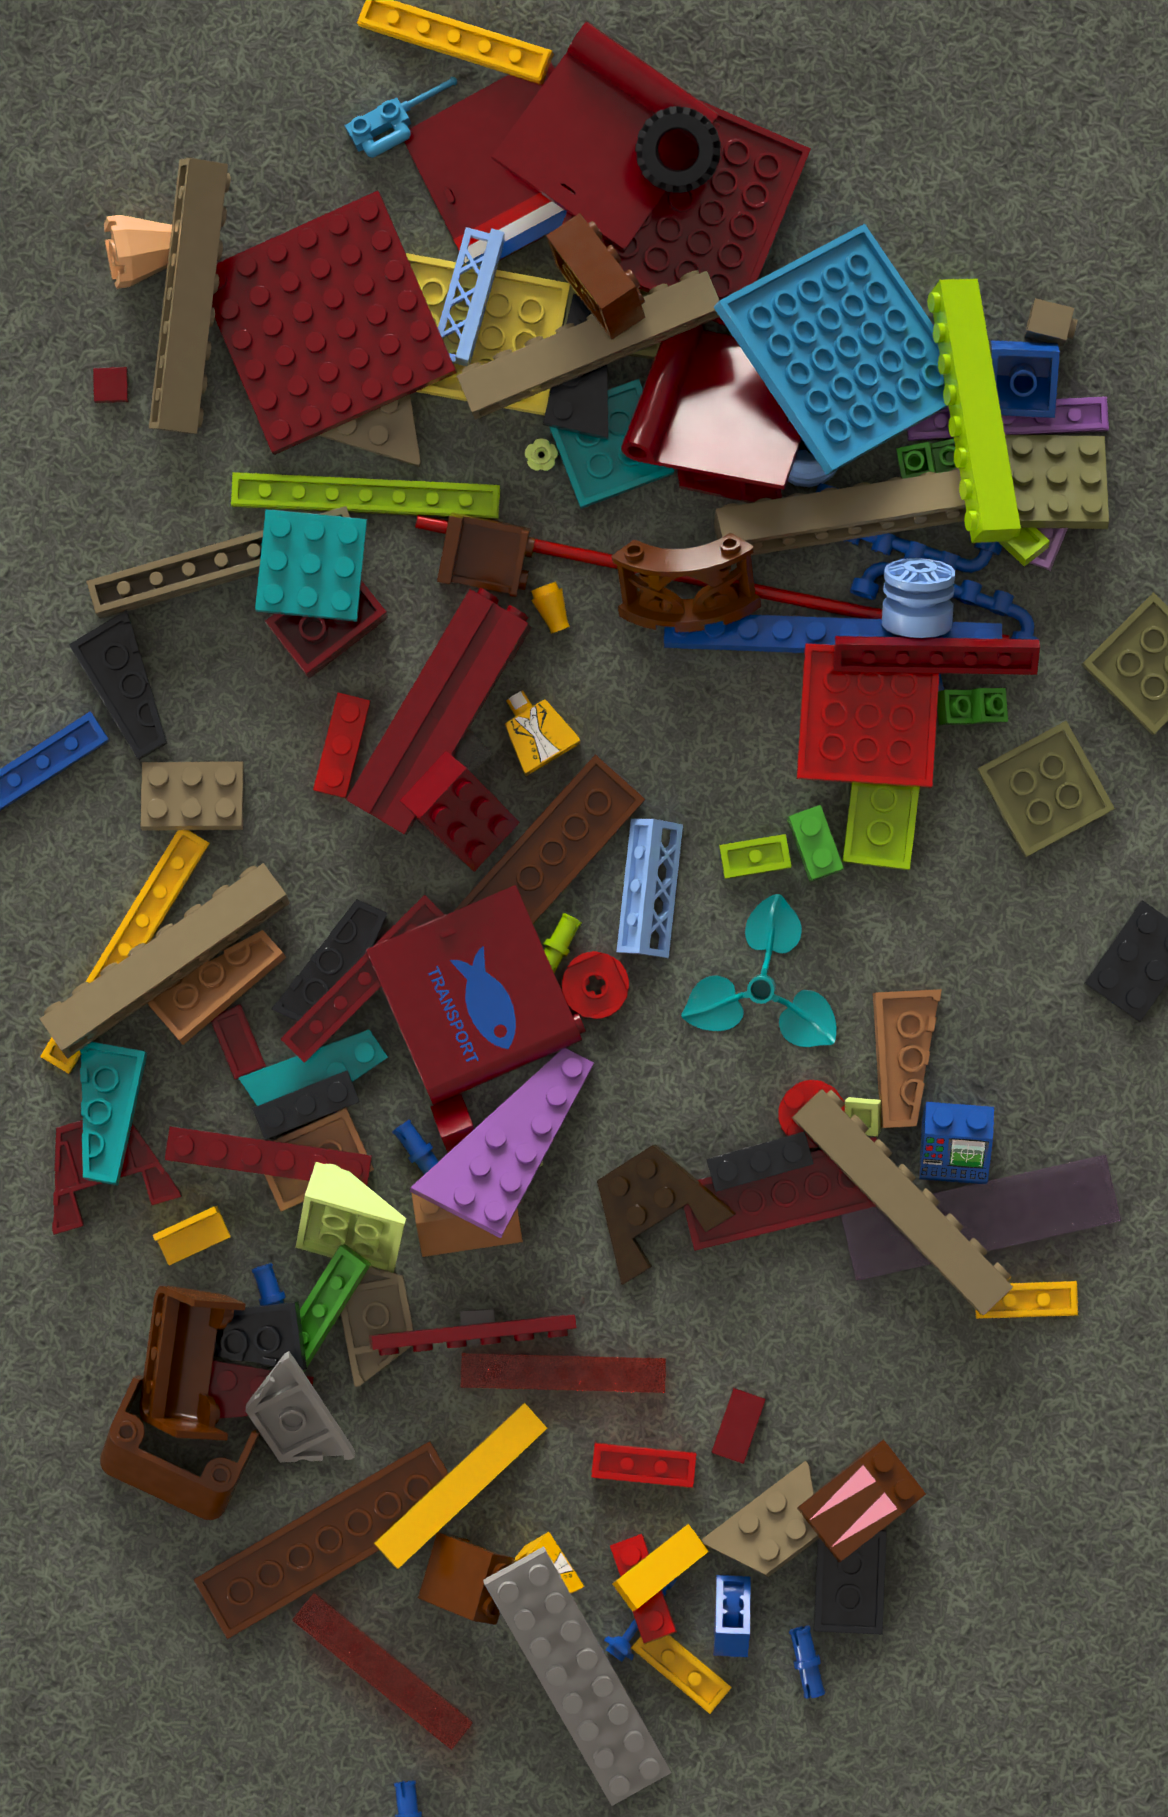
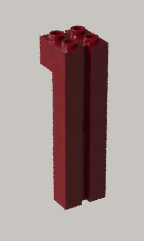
M482 588L477 593L469 589L346 799L348 802L405 835L408 834L417 818L399 800L445 751L454 756L508 662H512L532 628L526 622L529 617L525 613L511 605L506 610L497 605L500 600Z

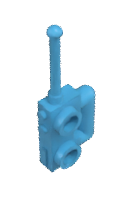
M450 77L444 83L408 102L400 103L398 98L387 100L371 112L363 116H357L350 123L344 125L358 152L364 150L368 157L374 158L408 140L411 136L408 125L411 122L406 112L411 110V107L450 86H456L457 79ZM393 128L394 132L374 142V137Z

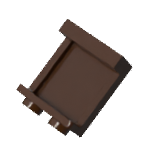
M452 512L449 515L437 582L445 584L454 582L508 593L512 597H517L519 590L525 591L529 571L523 570L525 557L532 558L535 538L529 537L531 528Z
M437 1532L418 1598L469 1620L496 1625L500 1611L483 1580L515 1563V1558L497 1554L469 1543L470 1540Z

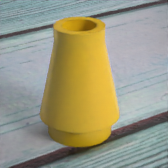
M556 581L531 591L534 598L531 601L549 627L551 634L570 627L566 615L563 590L558 588Z

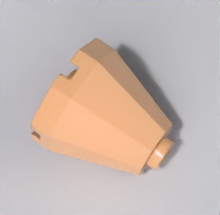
M123 215L108 216L106 218L104 232L111 231L112 239L105 240L112 279H117L115 282L116 289L131 287L167 268L172 225Z

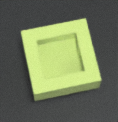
M848 1097L845 1100V1113L850 1118L855 1114L869 1128L865 1132L867 1136H878L881 1132V1100Z

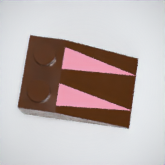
M883 1439L859 1456L799 1505L797 1509L838 1562H841L902 1515L926 1493Z

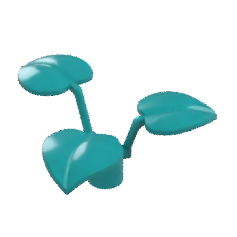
M775 894L763 900L750 914L746 923L745 936L748 945L755 950L766 949L761 974L755 976L749 982L747 991L735 994L734 984L725 977L713 975L702 979L693 988L681 1016L686 1022L697 1028L709 1031H724L736 1026L743 1018L744 1009L738 1000L750 998L753 1002L759 1004L772 1000L788 1007L781 1013L779 1018L781 1034L788 1042L800 1047L833 1045L836 1040L837 1027L833 1010L828 1001L815 991L801 990L796 994L792 1003L775 994L776 984L767 975L772 950L777 953L791 951L798 944L802 934V926L798 915L781 894Z

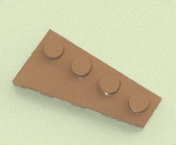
M262 930L224 950L223 955L211 961L208 960L147 1004L181 1044L184 1045L281 963L286 956Z
M942 989L873 993L879 1100H881V1128L917 1126L924 1089L925 1070L929 1062L932 1032L935 1029V1016Z

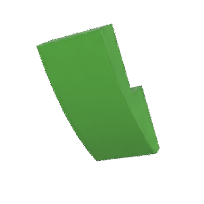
M954 439L935 443L924 442L896 448L901 478L917 477L925 472L942 473L955 469L954 451L956 448Z
M1006 688L938 691L939 725L1008 722Z

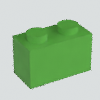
M821 805L790 815L787 818L809 882L841 872L844 869Z

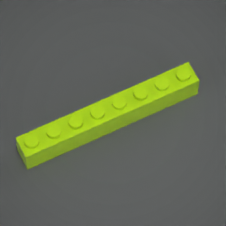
M978 279L939 280L929 293L927 304L929 311L933 312V340L935 343H938L940 353L938 370L944 377L943 399L945 405L949 406L950 419L948 428L950 435L954 437L956 448L954 451V464L956 468H959L961 477L959 493L966 506L965 528L967 531H970L972 543L1011 541L1021 529Z

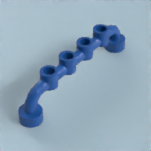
M820 483L815 493L833 486ZM890 533L844 540V542L848 541L857 546L860 539L873 543L872 551H879L884 555L890 556L893 549L905 553L904 559H932L952 566L955 572L958 570L969 573L983 569L988 565L992 555L999 556L1002 545L999 542L975 543L974 548L980 550L978 556L974 559H965L950 552L940 551L915 541L896 537Z
M879 562L871 565L865 570L861 578H854L850 592L869 600H875L880 586L874 583L878 576L884 575L885 567L889 563ZM963 580L961 586L953 584L954 595L952 598L957 599L959 602L988 609L990 612L1000 616H1009L1017 619L1020 622L1021 631H1013L1011 639H1038L1033 636L1034 622L1031 615L1024 608L1012 603L1013 595L1000 590H995L993 597L980 593L982 585L971 580Z

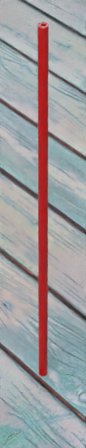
M418 515L416 528L446 534L448 521ZM535 539L533 549L535 553L618 569L617 565L612 561L613 554ZM690 576L678 577L673 580L703 587L708 585ZM754 583L755 594L761 599L860 619H882V609ZM1002 634V639H1009V635Z

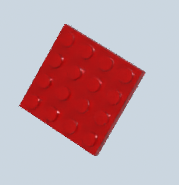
M805 643L796 779L932 788L939 673L834 671V645Z

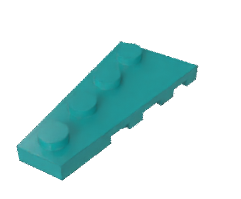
M366 1030L320 1047L305 1063L296 1056L239 1077V1080L256 1105L259 1106L348 1070L353 1082L389 1057L372 1032Z
M91 1042L80 1050L83 1178L85 1180L118 1186L147 1053L135 1049Z

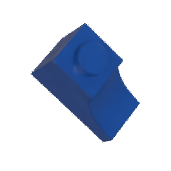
M716 1576L713 1656L748 1657L750 1640V1576Z

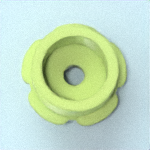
M536 439L525 450V457L528 458L527 464L535 471L550 470L554 467L555 459L558 457L556 446L550 444L547 439ZM540 452L545 454L543 458L538 456Z

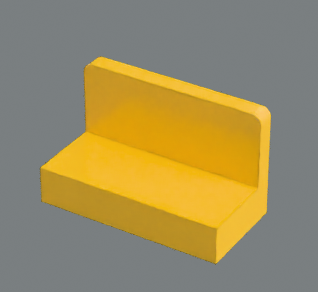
M218 1206L209 1208L152 1235L154 1240L158 1241L169 1266L231 1237Z

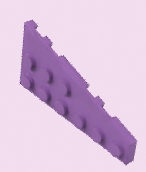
M566 1048L562 1049L411 1186L410 1192L501 1238L586 1081L594 1062Z

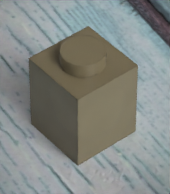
M1035 298L1031 306L1024 337L1047 343H1058L1059 346H1063L1067 338L1073 339L1078 319L1072 318L1074 308Z

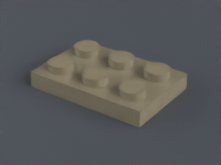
M243 761L142 762L140 825L142 831L243 830Z

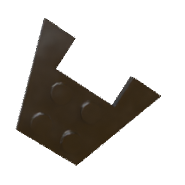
M656 1144L597 1180L622 1285L652 1267L635 1237L689 1204L705 1232L712 1230L736 1215L731 1208Z

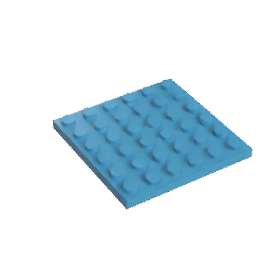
M865 224L723 298L714 306V309L826 475L831 474L948 407L943 399L944 377L938 370L940 353L938 343H935L933 340L934 325Z

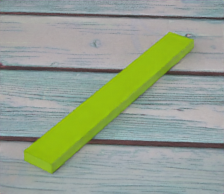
M233 472L231 507L331 511L347 506L350 513L449 517L453 512L483 519L499 520L500 485Z

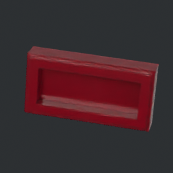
M241 1004L223 1011L211 1021L235 1080L267 1067Z
M733 1388L711 1453L744 1464L766 1399Z

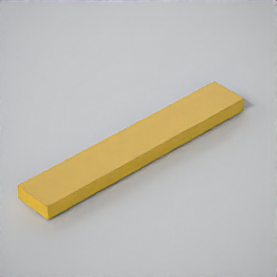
M366 0L357 21L359 26L540 85L543 84L554 55L552 50L394 0Z
M523 1403L388 1529L374 1545L396 1569H399L532 1444L547 1427Z

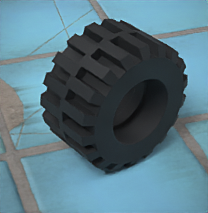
M669 107L656 112L645 122L639 131L635 148L636 160L642 174L657 188L668 192H688L702 186L713 176L721 157V142L716 128L706 116L687 107ZM671 130H686L695 137L698 143L697 159L687 169H670L663 164L659 157V143L662 137Z

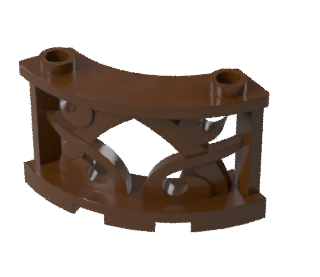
M729 533L711 543L685 549L659 548L638 540H632L612 555V561L618 568L623 602L618 606L619 617L656 630L657 626L675 627V632H693L705 630L704 625L723 621V624L727 625L752 614L761 608V599L755 594L751 554L754 553L753 545L733 533ZM737 563V568L730 572L731 565ZM690 576L708 584L696 594L694 599H681L673 591L664 588V586L676 578ZM737 579H739V584H733Z

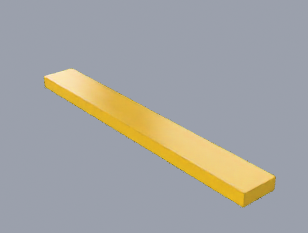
M178 830L86 982L91 983L100 977V972L109 964L114 962L119 964L129 957V951L138 944H147L152 940L210 845L209 842L189 830ZM51 1038L40 1057L70 1074L81 1057V1052L79 1050L67 1059L54 1039Z

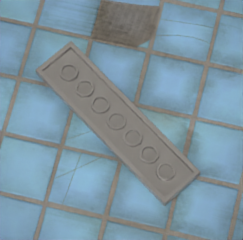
M543 1546L484 1579L483 1581L488 1592L611 1806L672 1773L545 1547Z

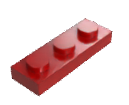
M337 693L313 791L347 798L371 703L370 700Z
M595 1442L591 1478L693 1488L696 1452Z
M643 1534L610 1545L620 1577L650 1554ZM662 1589L633 1611L644 1644L677 1633Z

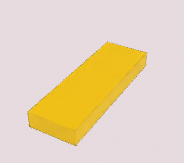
M1077 1281L1010 1283L1013 1288L984 1316L980 1315L975 1309L976 1319L1078 1315Z
M687 1524L612 1583V1585L633 1612L709 1551L691 1526Z
M640 1635L631 1646V1649L709 1714L732 1688L670 1635L647 1644L643 1643Z

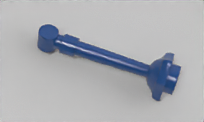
M677 1578L662 1589L664 1596L667 1594V1589L670 1590ZM635 1619L622 1637L608 1636L604 1639L609 1644L606 1651L621 1662L625 1657L630 1660L634 1657L629 1641L638 1631Z

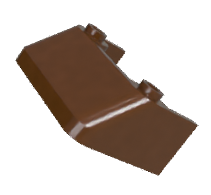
M172 1286L158 1287L153 1302L140 1398V1415L143 1421L175 1438L227 1441L228 1434L215 1428V1424L218 1423L220 1418V1408L214 1398L208 1395L217 1329L226 1328L227 1324L233 1319L234 1310H245V1303L222 1294Z
M137 1375L133 1377L111 1424L101 1453L100 1464L103 1471L109 1476L202 1519L214 1520L219 1518L227 1509L261 1435L257 1429L251 1432L238 1463L225 1457L214 1458L208 1462L201 1477L139 1449L145 1435V1427L141 1419L129 1413L143 1383V1376Z

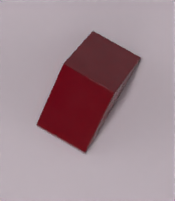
M462 1094L430 1106L447 1153H449L475 1129Z

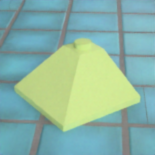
M316 1162L304 1197L295 1248L332 1258L339 1246L346 1244L369 1261L371 1267L394 1273L406 1218L349 1171L343 1170L334 1164Z

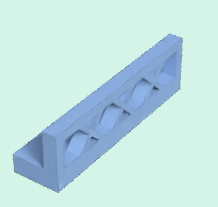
M468 227L465 229L438 325L442 338L456 332L460 339L456 355L449 353L455 364L468 366L471 363L505 242L503 231L491 228L490 233ZM471 238L487 242L484 256L475 261L468 251ZM465 257H467L470 263L463 267ZM473 268L478 276L476 285L473 289L464 292L459 283L460 275ZM456 289H458L461 295L454 299ZM464 300L469 308L467 317L462 322L455 324L450 315L451 307ZM449 320L452 327L445 331L447 321Z
M631 819L616 952L669 958L683 824L657 819ZM662 829L671 830L669 845L664 848L661 842ZM663 862L666 868V878L661 882L658 877V867ZM658 896L663 902L662 911L659 915L654 910L655 899ZM655 929L659 935L658 949L650 948L651 933Z

